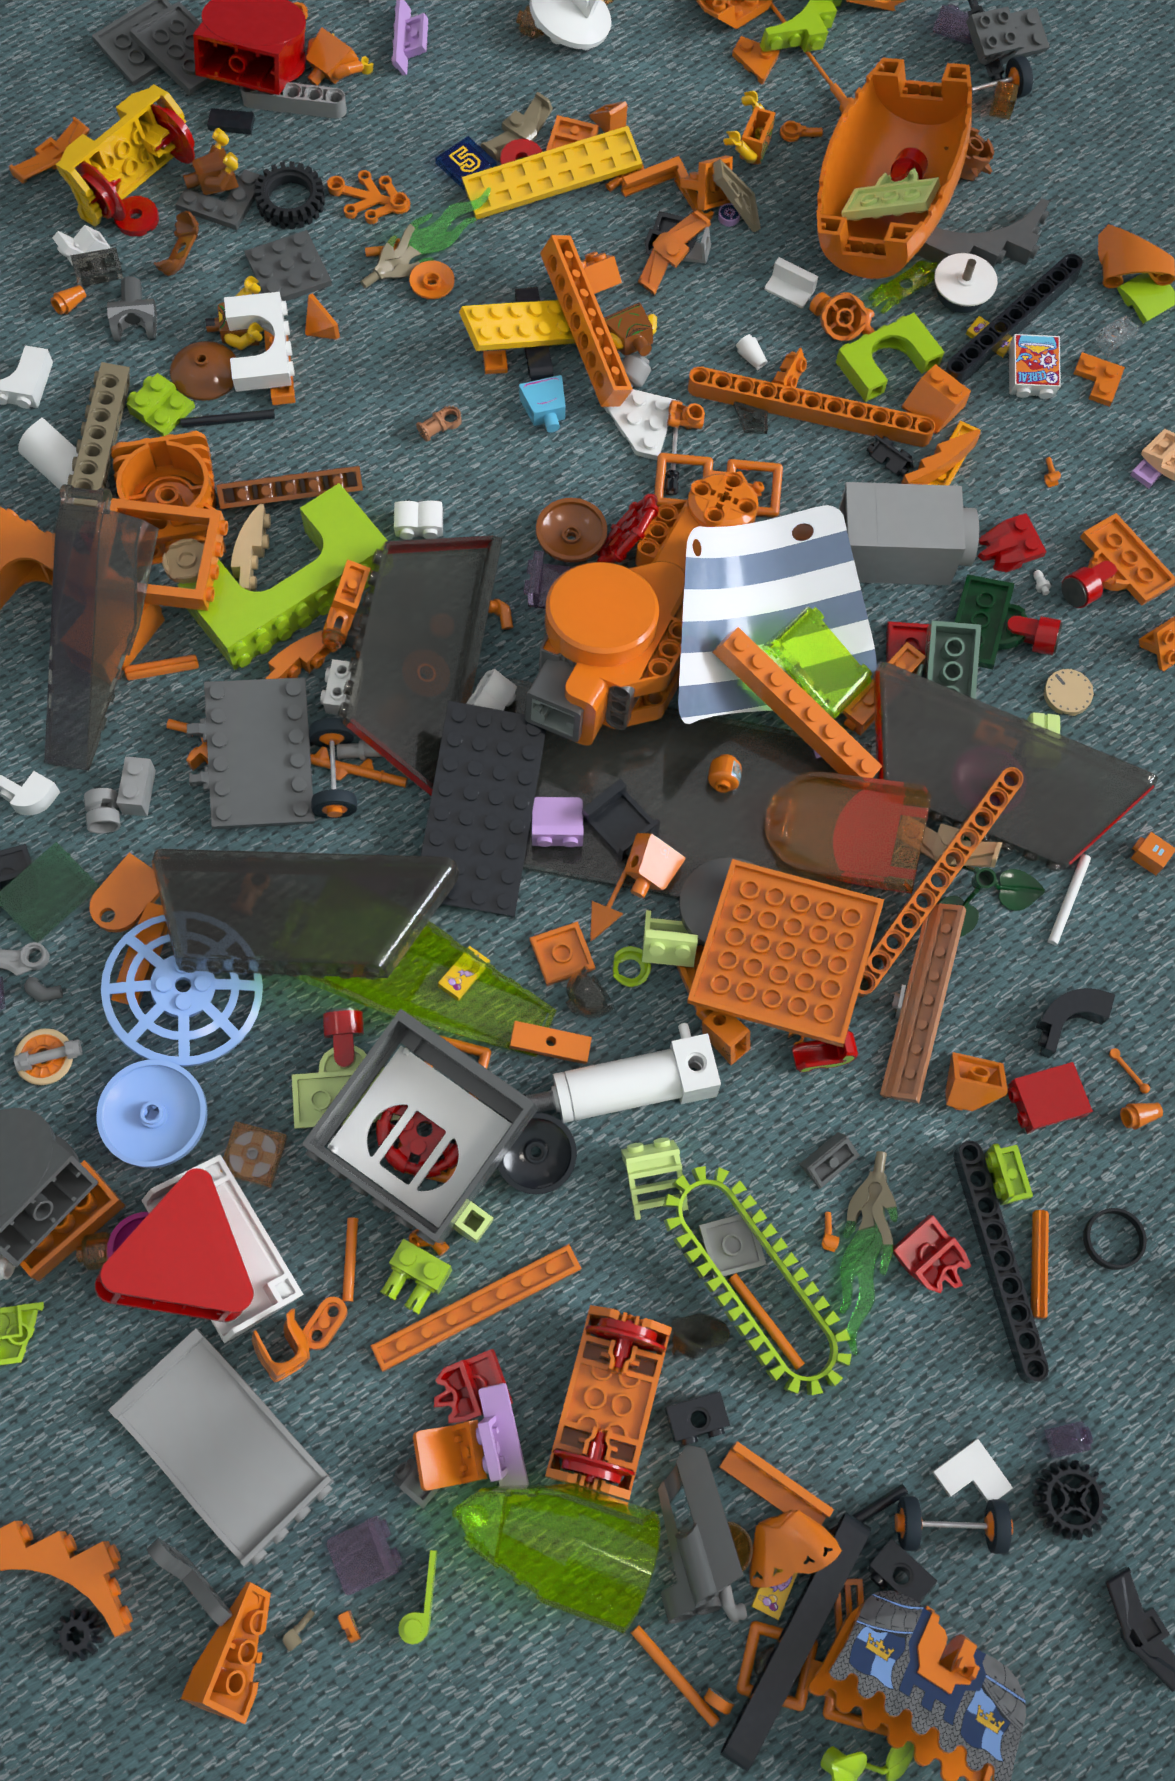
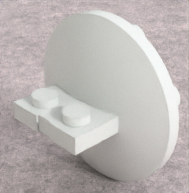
M603 0L529 1L530 12L535 21V26L550 37L554 44L589 50L600 45L610 31L611 16Z

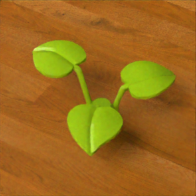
M908 1741L902 1748L896 1749L892 1747L887 1756L886 1765L883 1767L867 1763V1755L863 1752L845 1755L835 1746H831L824 1753L820 1766L832 1776V1781H857L865 1768L882 1775L886 1774L887 1781H896L909 1767L914 1755V1745Z

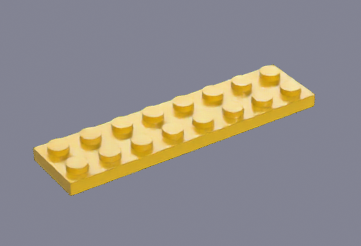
M625 126L462 177V182L475 218L478 220L642 169L643 163L629 126Z

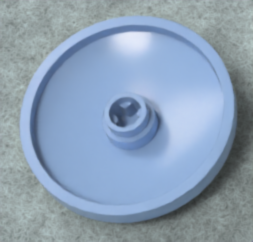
M152 1059L136 1062L119 1071L104 1088L97 1106V1127L106 1147L125 1163L140 1168L164 1167L182 1159L200 1140L207 1121L206 1097L198 1081L183 1067L165 1060Z

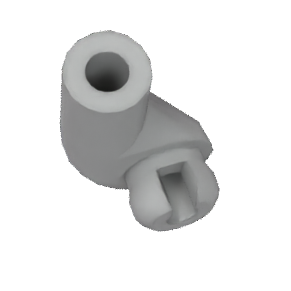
M731 1584L719 1592L721 1606L730 1621L738 1623V1620H745L747 1618L745 1604L739 1603L735 1605Z

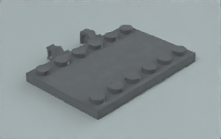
M305 677L204 682L206 719H200V723L187 724V737L198 736L203 738V742H207L208 767H205V772L200 771L199 774L193 775L189 772L190 786H203L204 791H210L212 829L315 824L314 813L311 808L313 790Z

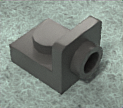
M412 1458L398 1466L392 1479L402 1491L423 1509L439 1490L424 1491L421 1489L417 1463Z

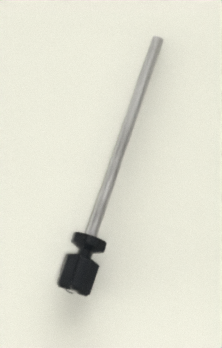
M675 427L673 429L672 454L677 452L678 428ZM671 463V470L666 472L665 490L667 495L678 494L680 473L675 470L676 463Z

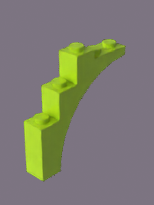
M809 0L802 12L791 20L780 25L765 28L760 43L762 51L801 46L804 52L823 49L828 35L827 28L832 27L837 13L836 7L841 5L842 0Z

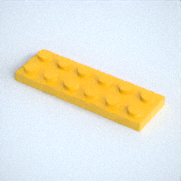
M559 300L462 306L459 311L476 351L575 343Z

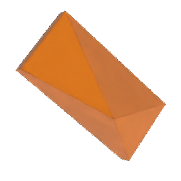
M313 293L308 295L305 334L307 336L335 340L340 338L337 322Z

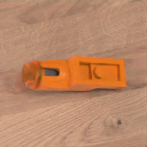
M347 559L322 630V643L325 646L339 649L345 643L371 568Z

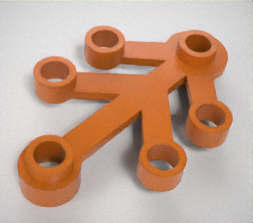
M362 170L358 173V180L360 184L365 185L368 191L346 186L344 179L340 176H332L327 181L328 191L331 195L341 196L343 194L363 199L357 203L345 205L344 215L348 219L355 218L357 212L377 204L384 206L375 210L369 209L365 212V221L368 224L377 223L379 217L389 213L404 214L410 209V200L407 195L397 192L392 184L391 177L387 175L379 178V187L382 190H386L389 196L381 195L371 179V173L367 170Z

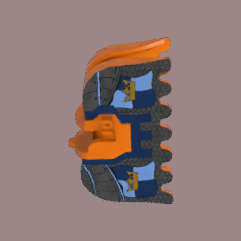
M895 1591L876 1592L850 1612L842 1623L822 1665L809 1684V1692L819 1697L824 1695L827 1690H833L836 1694V1709L843 1714L849 1713L854 1707H859L862 1711L861 1723L866 1730L874 1731L880 1724L886 1725L888 1728L887 1740L891 1747L898 1749L902 1748L906 1742H911L914 1745V1759L918 1765L927 1766L933 1759H937L940 1762V1775L943 1781H957L959 1777H964L967 1781H990L991 1775L992 1781H1011L1015 1757L1026 1719L1025 1696L1013 1673L997 1659L977 1650V1645L965 1635H957L946 1646V1631L938 1624L940 1616L935 1613V1610L928 1606L924 1608L914 1599L903 1593Z

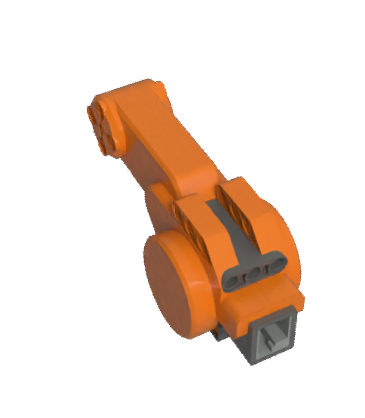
M728 472L726 474L706 476L692 483L688 499L659 506L657 517L650 522L644 533V539L638 542L635 560L636 567L627 568L607 562L586 563L569 569L554 581L546 598L544 640L540 645L539 671L526 694L525 720L528 723L576 743L589 746L593 743L602 724L613 729L624 730L628 726L657 720L664 715L679 686L688 537L696 527H727L755 523L758 498L754 489L744 481L741 474ZM694 539L692 544L693 552L696 556H700L702 552L701 544L697 539Z

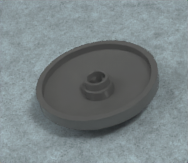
M739 858L714 859L696 868L686 879L679 900L680 917L687 932L698 935V943L705 946L732 859L750 864L754 863Z

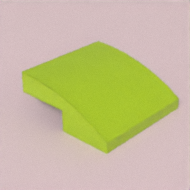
M1141 273L1117 287L1127 307L1131 305L1134 307L1143 324L1175 305V290L1170 284L1165 286L1157 285L1148 273Z

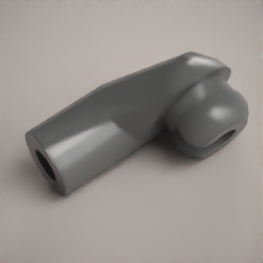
M36 977L28 978L24 984L26 994L38 1002L63 998L61 985L46 988L38 982L39 979Z

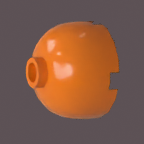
M846 293L835 295L822 307L820 314L821 326L824 332L832 339L839 341L852 340L859 336L865 328L867 310L857 296Z

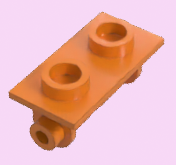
M799 348L797 353L790 352L785 356L780 366L781 371L777 372L772 383L796 388L798 379L807 366L802 348Z

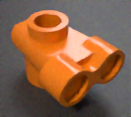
M671 400L667 426L702 429L705 415L704 409L696 403H692L687 407L682 405V402Z

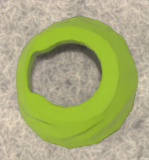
M634 946L623 947L614 955L613 977L624 986L631 988L639 986L647 980L651 972V963L642 962L643 950ZM630 959L638 962L641 968L640 974L631 979L620 975L618 972L619 963Z

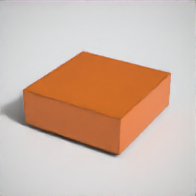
M506 350L483 351L485 374L508 373Z

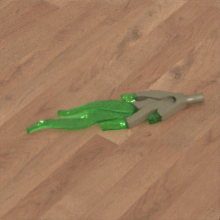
M488 187L481 197L476 200L450 205L440 218L428 227L418 230L419 225L425 223L433 216L432 213L417 218L404 230L395 250L394 244L397 236L393 235L385 243L373 272L360 281L361 285L366 289L378 279L380 281L382 279L406 278L410 276L412 270L418 264L425 261H433L434 259L429 257L409 264L413 257L438 252L451 246L467 225L475 223L477 219L475 217L466 218L452 231L446 232L448 226L460 215L480 208L486 202L491 188Z
M882 1151L876 1152L873 1172L870 1171L869 1176L855 1192L848 1205L847 1222L843 1232V1237L848 1239L855 1230L858 1217L862 1212L863 1217L860 1227L847 1247L841 1264L843 1302L839 1312L842 1315L847 1312L851 1305L853 1278L856 1274L859 1280L858 1301L847 1327L850 1340H848L849 1347L855 1356L858 1355L856 1341L858 1329L875 1302L874 1269L876 1259L881 1249H883L879 1269L880 1273L885 1275L892 1257L893 1239L885 1217V1208L894 1223L897 1222L898 1218L896 1202L888 1186L887 1176L884 1173L887 1153Z

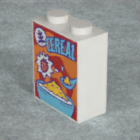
M1014 334L1009 344L1010 395H1017L1020 398L1039 396L1042 399L1055 397L1061 387L1060 336Z

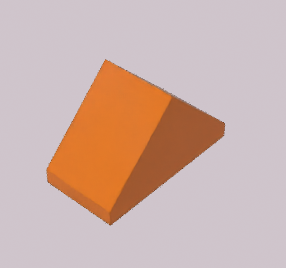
M623 101L606 104L589 114V117L605 133L625 127L627 103Z

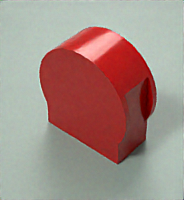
M289 0L209 1L202 10V23L193 33L195 75L280 95L286 84L298 78L306 67V18L304 13Z

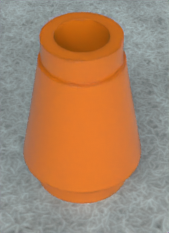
M80 285L54 293L50 301L58 314H68L86 298V293Z
M1157 1102L1129 1103L1121 1109L1120 1116L1126 1128L1136 1130L1163 1116V1109Z

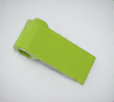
M430 1550L424 1612H410L399 1623V1635L408 1644H418L423 1641L430 1629L437 1551Z

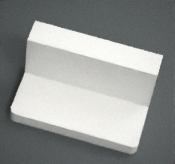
M779 257L774 264L773 275L764 289L800 308H804L816 289L818 276Z

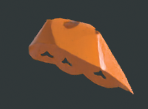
M790 1510L781 1515L770 1517L756 1525L749 1569L750 1585L758 1588L773 1587L786 1582L795 1572L815 1573L831 1564L840 1555L842 1550L837 1540L821 1524L799 1510ZM824 1547L832 1548L833 1550L828 1551L827 1555L824 1557ZM807 1556H809L812 1560L815 1561H809L807 1564H804V1561L807 1559ZM774 1567L783 1570V1572H777L776 1575L773 1576ZM756 1571L763 1577L762 1579L759 1577L753 1578Z

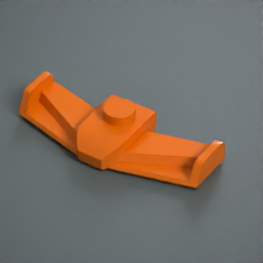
M73 117L72 123L57 141L52 137L48 138L34 149L36 156L16 166L10 165L11 174L24 184L28 178L49 168L57 169L55 164L61 160L66 147L82 134L87 136L90 129L76 117Z
M695 210L668 232L661 233L653 242L654 248L638 283L655 295L668 265L671 264L676 268L690 251L689 247L685 244L706 227H709L711 221Z

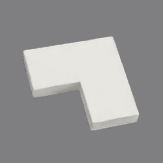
M979 1439L974 1440L932 1472L949 1497L953 1496L971 1481L986 1502L991 1499H999L1013 1488Z

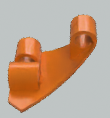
M1110 224L1098 235V256L1103 269V286L1106 288L1121 286L1123 284V275L1148 273L1157 285L1165 286L1175 281L1174 258L1154 244Z

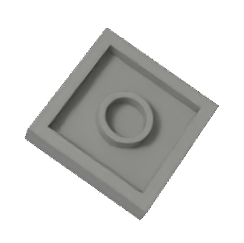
M751 1211L747 1212L748 1215L751 1217V1216H752V1212H751ZM740 1214L698 1226L704 1249L723 1276L767 1265L760 1242Z

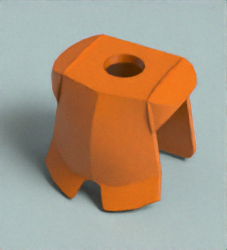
M294 1308L286 1314L287 1320L284 1323V1336L295 1353V1357L283 1363L274 1362L257 1331H253L251 1341L256 1355L274 1382H278L296 1372L310 1359L307 1338L295 1320Z

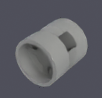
M97 788L89 790L84 794V805L87 811L86 826L89 832L102 834L120 829V813L117 810L118 805L116 803L118 793L115 790Z

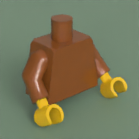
M220 128L213 132L212 138L216 141V144H212L209 153L192 162L195 172L183 175L187 189L200 185L203 194L209 195L239 187L234 171L238 168V158L232 152L226 154L225 149H221L222 146L228 144L229 138Z

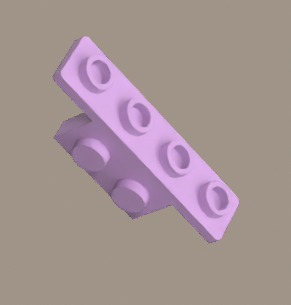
M396 0L393 56L391 60L393 66L402 75H406L408 59L427 51L428 18L425 13L411 18V9L405 0Z
M501 1383L480 1388L478 1392L484 1418L478 1423L476 1437L479 1445H482L485 1456L482 1459L484 1471L486 1474H489L491 1482L499 1481L504 1503L528 1499L531 1496V1490L507 1384Z

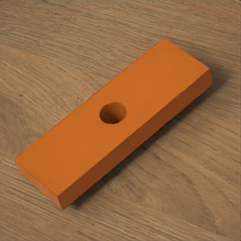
M515 1021L509 1048L587 1064L592 1037ZM546 1041L553 1042L554 1046L547 1045Z

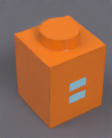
M1150 832L1145 839L1140 837L1134 844L1132 849L1136 852L1131 859L1156 876L1174 854L1175 847Z

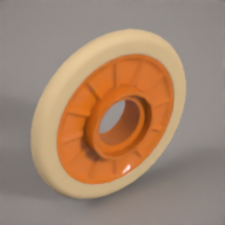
M54 1029L35 1030L20 1041L14 1056L23 1052H28L31 1055L44 1050L62 1047L64 1042L69 1041V1039L63 1033ZM65 1056L47 1061L46 1063L32 1065L31 1070L17 1072L25 1081L31 1084L48 1085L60 1080L68 1072L73 1059H68Z

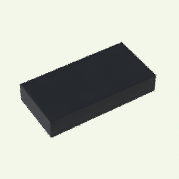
M211 108L207 124L208 130L215 131L217 128H220L228 133L251 135L255 120L254 112Z

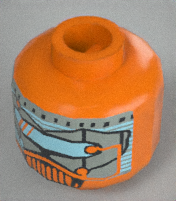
M729 754L716 757L710 764L708 783L721 793L733 791L740 784L742 765L734 756Z

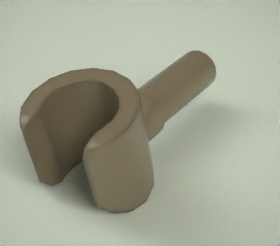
M311 1609L294 1628L284 1635L283 1643L288 1651H292L303 1642L298 1633L304 1629L315 1615Z

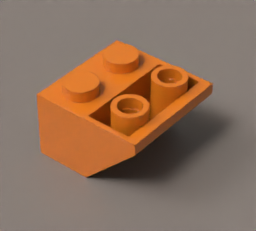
M596 251L585 255V259L581 261L594 294L622 283L614 256L606 255L605 252L598 254Z

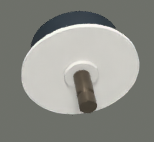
M958 253L950 255L939 263L935 271L934 279L938 298L946 308L954 312L969 313L977 310L993 296L997 287V275L993 267L983 258L973 254Z

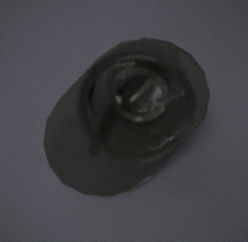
M702 1313L674 1319L671 1323L673 1355H684L690 1359H698L710 1348L721 1346L727 1343L730 1338V1331L727 1325L719 1318Z

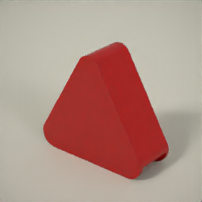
M200 1168L188 1170L104 1263L95 1280V1291L102 1301L110 1304L220 1322L235 1320L251 1304L254 1290L209 1172Z

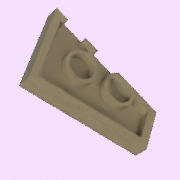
M721 159L713 163L714 182L722 189L752 232L760 230L755 193Z

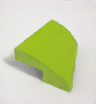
M44 1302L0 1308V1366L22 1362L28 1341L35 1330L37 1313L43 1310Z

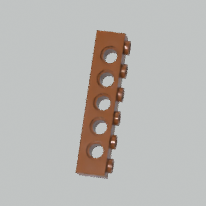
M359 465L216 485L220 509L316 497L339 483L347 492L363 490Z

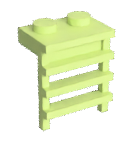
M646 910L642 962L694 967L698 935L689 934L682 921L651 918V911Z
M659 1138L654 1140L653 1144L633 1143L628 1145L627 1149L621 1150L622 1158L627 1168L635 1220L641 1219L640 1210L663 1206L665 1197L638 1202L637 1195L674 1188L675 1186L672 1183L676 1179L635 1186L634 1179L676 1171L677 1178L683 1174L679 1155L680 1151L674 1140ZM679 1190L680 1194H676V1195H672V1196H674V1197H676V1198H679L680 1195L682 1194V1192ZM687 1195L683 1202V1211L688 1210Z

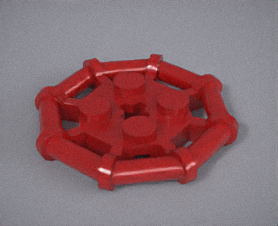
M646 494L642 500L632 502L629 505V510L616 524H612L605 544L597 553L599 556L597 562L621 563L625 560L631 548L639 540L644 539L646 529L659 512V508L656 506L658 503L656 495Z

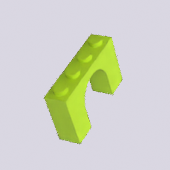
M912 313L908 316H901L889 325L881 326L877 331L869 335L861 336L851 344H844L838 351L836 364L862 399L867 402L883 394L888 379L872 358L873 353L884 348L900 350L910 358L919 372L923 374L929 371L935 364L937 366L941 364L944 350L917 315Z

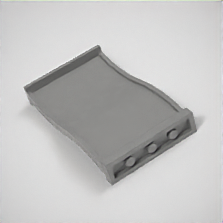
M196 1328L108 1410L152 1457L196 1512L240 1560L244 1567L249 1566L251 1563L255 1567L268 1554L265 1549L272 1542L276 1545L289 1534L287 1527L294 1520L298 1523L301 1522L311 1512L309 1506L316 1499L322 1501L333 1490L330 1485L334 1480L305 1450L238 1372L208 1341L204 1334Z

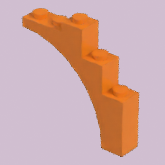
M13 1521L0 1528V1571L16 1569L50 1574L71 1584L87 1596L106 1619L114 1637L122 1636L132 1630L130 1623L133 1622L130 1610L126 1605L122 1607L118 1597L121 1594L119 1583L115 1577L111 1579L109 1575L120 1569L118 1562L121 1560V1556L115 1544L110 1545L109 1541H102L75 1556L74 1551L77 1550L76 1542L71 1534H66V1531H58L31 1545L30 1541L33 1540V1534L28 1524L23 1525L22 1521Z

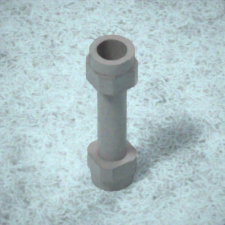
M69 1040L64 1042L62 1047L31 1055L28 1052L19 1053V1055L14 1056V1064L17 1071H27L32 1069V1065L65 1056L68 1059L77 1058V1056L82 1055V1047L79 1040Z

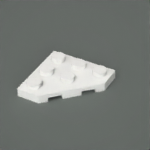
M633 389L621 406L604 407L606 412L615 421V425L623 437H626L632 446L631 448L637 456L657 460L658 455L662 451L669 427L667 426L669 405L671 400L675 399Z

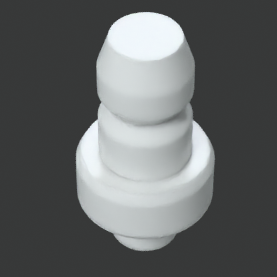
M1036 570L1033 574L1037 583V592L1047 595L1050 593L1051 584L1045 579L1040 570Z

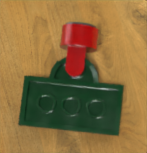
M969 574L966 577L955 623L981 625L978 667L988 669L994 668L998 649H1011L1017 647L1022 642L1033 644L1032 652L1053 656V654H1056L1063 623L1059 619L1040 616V620L1027 618L1025 609L1019 605L1010 604L1015 583Z

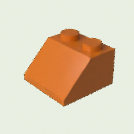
M935 364L921 377L903 403L902 408L908 413L931 418L935 423L934 433L937 434L965 407L971 390Z

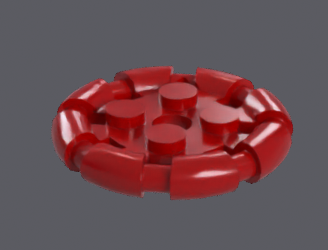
M407 1105L390 1107L382 1112L380 1120L377 1119L376 1137L379 1147L395 1127V1125L390 1123L393 1114L402 1117L408 1109ZM416 1112L398 1136L403 1146L395 1149L392 1145L384 1158L397 1171L403 1174L408 1172L414 1174L415 1177L444 1137L446 1131L422 1113ZM423 1122H428L433 1127L432 1133L427 1137H422L417 1132L418 1126ZM449 1143L443 1152L445 1158L436 1162L425 1178L440 1176V1172L448 1168L452 1170L457 1166L459 1159L457 1144ZM411 1154L421 1156L418 1164L409 1161Z

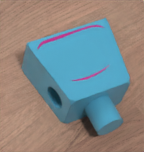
M562 375L519 384L520 401L533 425L545 424L548 432L559 430L560 425L558 421L565 419Z

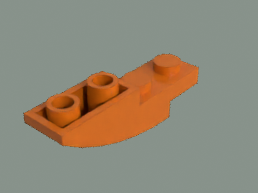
M322 630L301 638L286 647L268 662L271 673L265 679L297 678L301 668L310 673L314 668H320L325 661V657L330 652L337 651L341 643L331 638H325L322 635Z

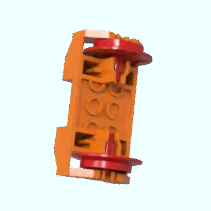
M590 1305L545 1477L628 1501L672 1327L651 1319H640V1316L627 1315L628 1313L625 1312L622 1315L615 1309ZM559 1457L563 1459L561 1468L574 1472V1474L561 1471ZM606 1482L615 1483V1484H619V1485H618V1486H614V1485H611V1484H607Z

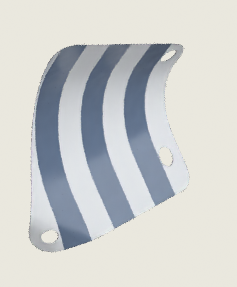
M825 505L750 524L727 527H696L691 531L686 550L678 695L679 714L684 723L690 724L700 719L724 714L773 711L712 653L720 642L737 627L794 681L791 663L800 661L809 696L827 713H843V710L855 698L856 688L859 685H867L874 678L873 674L877 671L874 642L844 516L839 509ZM803 523L811 525L814 533L809 539L798 541L793 538L792 531L794 527ZM694 539H697L701 544L702 552L700 556H696L693 552L692 544Z

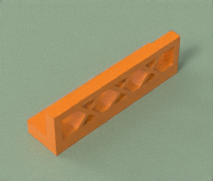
M908 642L880 670L881 713L916 677L919 665H924L926 656ZM874 678L843 710V715L856 724L855 732L860 736L875 721Z
M738 1441L732 1445L719 1466L720 1469L782 1513L790 1510H799L822 1525L826 1517H830L834 1511L829 1505Z

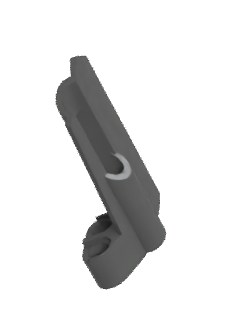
M686 1445L677 1458L672 1472L662 1481L657 1489L677 1579L676 1584L664 1589L660 1593L668 1623L670 1624L686 1621L694 1615H706L719 1610L722 1607L719 1592L744 1576L706 1450ZM682 1486L693 1520L692 1528L684 1535L678 1533L670 1502L676 1497Z

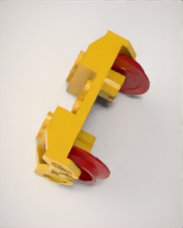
M154 84L148 89L131 94L116 106L120 120L94 141L82 134L66 147L61 160L55 164L77 200V211L80 218L94 227L100 223L102 217L107 219L113 218L117 221L124 220L126 210L122 200L173 157L185 164H190L195 159V143L189 128L185 124L186 120L184 119L183 111L167 91Z

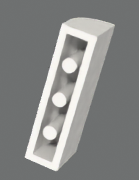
M40 418L21 437L18 446L19 453L60 491L69 493L67 488L68 476L74 473L72 471L73 457H78L76 447L45 419ZM108 481L106 483L105 490L109 487Z

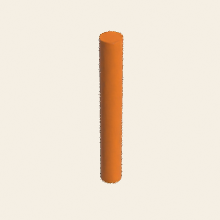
M347 1218L343 1302H353L358 1218Z

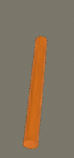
M736 1273L730 1277L728 1281L796 1370L805 1364L738 1274Z
M638 1625L631 1632L632 1636L712 1728L720 1718L641 1626Z

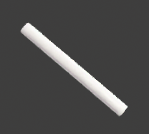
M1082 854L1048 939V943L1055 946L1058 945L1091 857Z

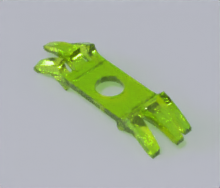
M924 260L918 261L912 268L890 282L882 283L868 297L870 301L875 299L871 304L874 308L884 300L891 298L880 311L882 314L886 313L892 306L899 304L902 299L922 286L926 287L931 281L935 280V272L930 271L937 268L939 264L937 262L929 263ZM908 280L912 283V287L908 289L903 288L899 282Z

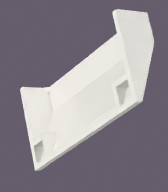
M218 1155L194 1168L204 1169L212 1176L254 1290L251 1304L235 1320L230 1322L211 1320L225 1344L304 1294L222 1156ZM186 1172L148 1191L141 1200L148 1213L156 1207Z

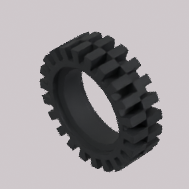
M289 161V167H285V162H280L281 168H277L275 164L271 165L272 172L266 168L263 171L264 176L260 174L258 182H255L254 194L261 217L264 216V220L267 223L271 221L274 227L280 223V229H285L286 224H289L290 230L295 229L294 224L298 223L299 227L303 228L304 221L310 225L313 223L312 217L316 220L319 218V212L322 213L324 210L325 195L322 180L318 177L316 171L312 172V168L309 166L304 169L303 163H299L295 167V163ZM286 183L302 185L310 192L308 200L303 205L289 209L280 208L273 204L270 196L274 189Z

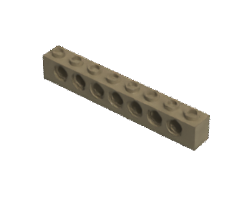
M101 362L99 371L94 373L95 388L90 389L89 396L91 405H86L85 419L87 421L82 422L81 436L83 437L78 439L76 447L78 457H73L72 471L74 473L68 476L67 488L69 493L65 492L63 496V507L67 508V518L96 523L112 462L111 448L116 445L130 386V367Z

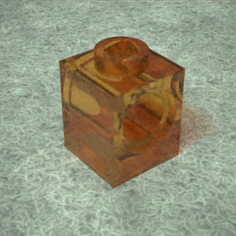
M997 81L989 116L1010 120L1016 103L1019 85Z

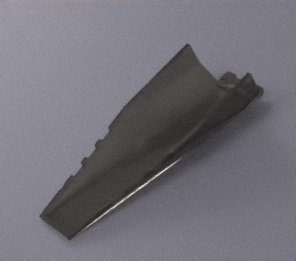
M63 484L60 488L61 503L57 510L52 534L53 589L44 763L89 771L101 738V732L104 730L107 721L105 715L109 703L113 702L115 698L113 692L117 680L122 678L124 672L121 669L125 657L130 655L140 627L159 528L142 519L110 510L112 500L110 489L74 488L73 485ZM75 498L98 501L97 507L73 505Z

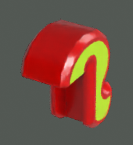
M848 1030L843 1047L814 1040L795 1044L792 1047V1054L796 1070L799 1072H810L816 1068H834L848 1064L857 1058L858 1050L854 1034Z

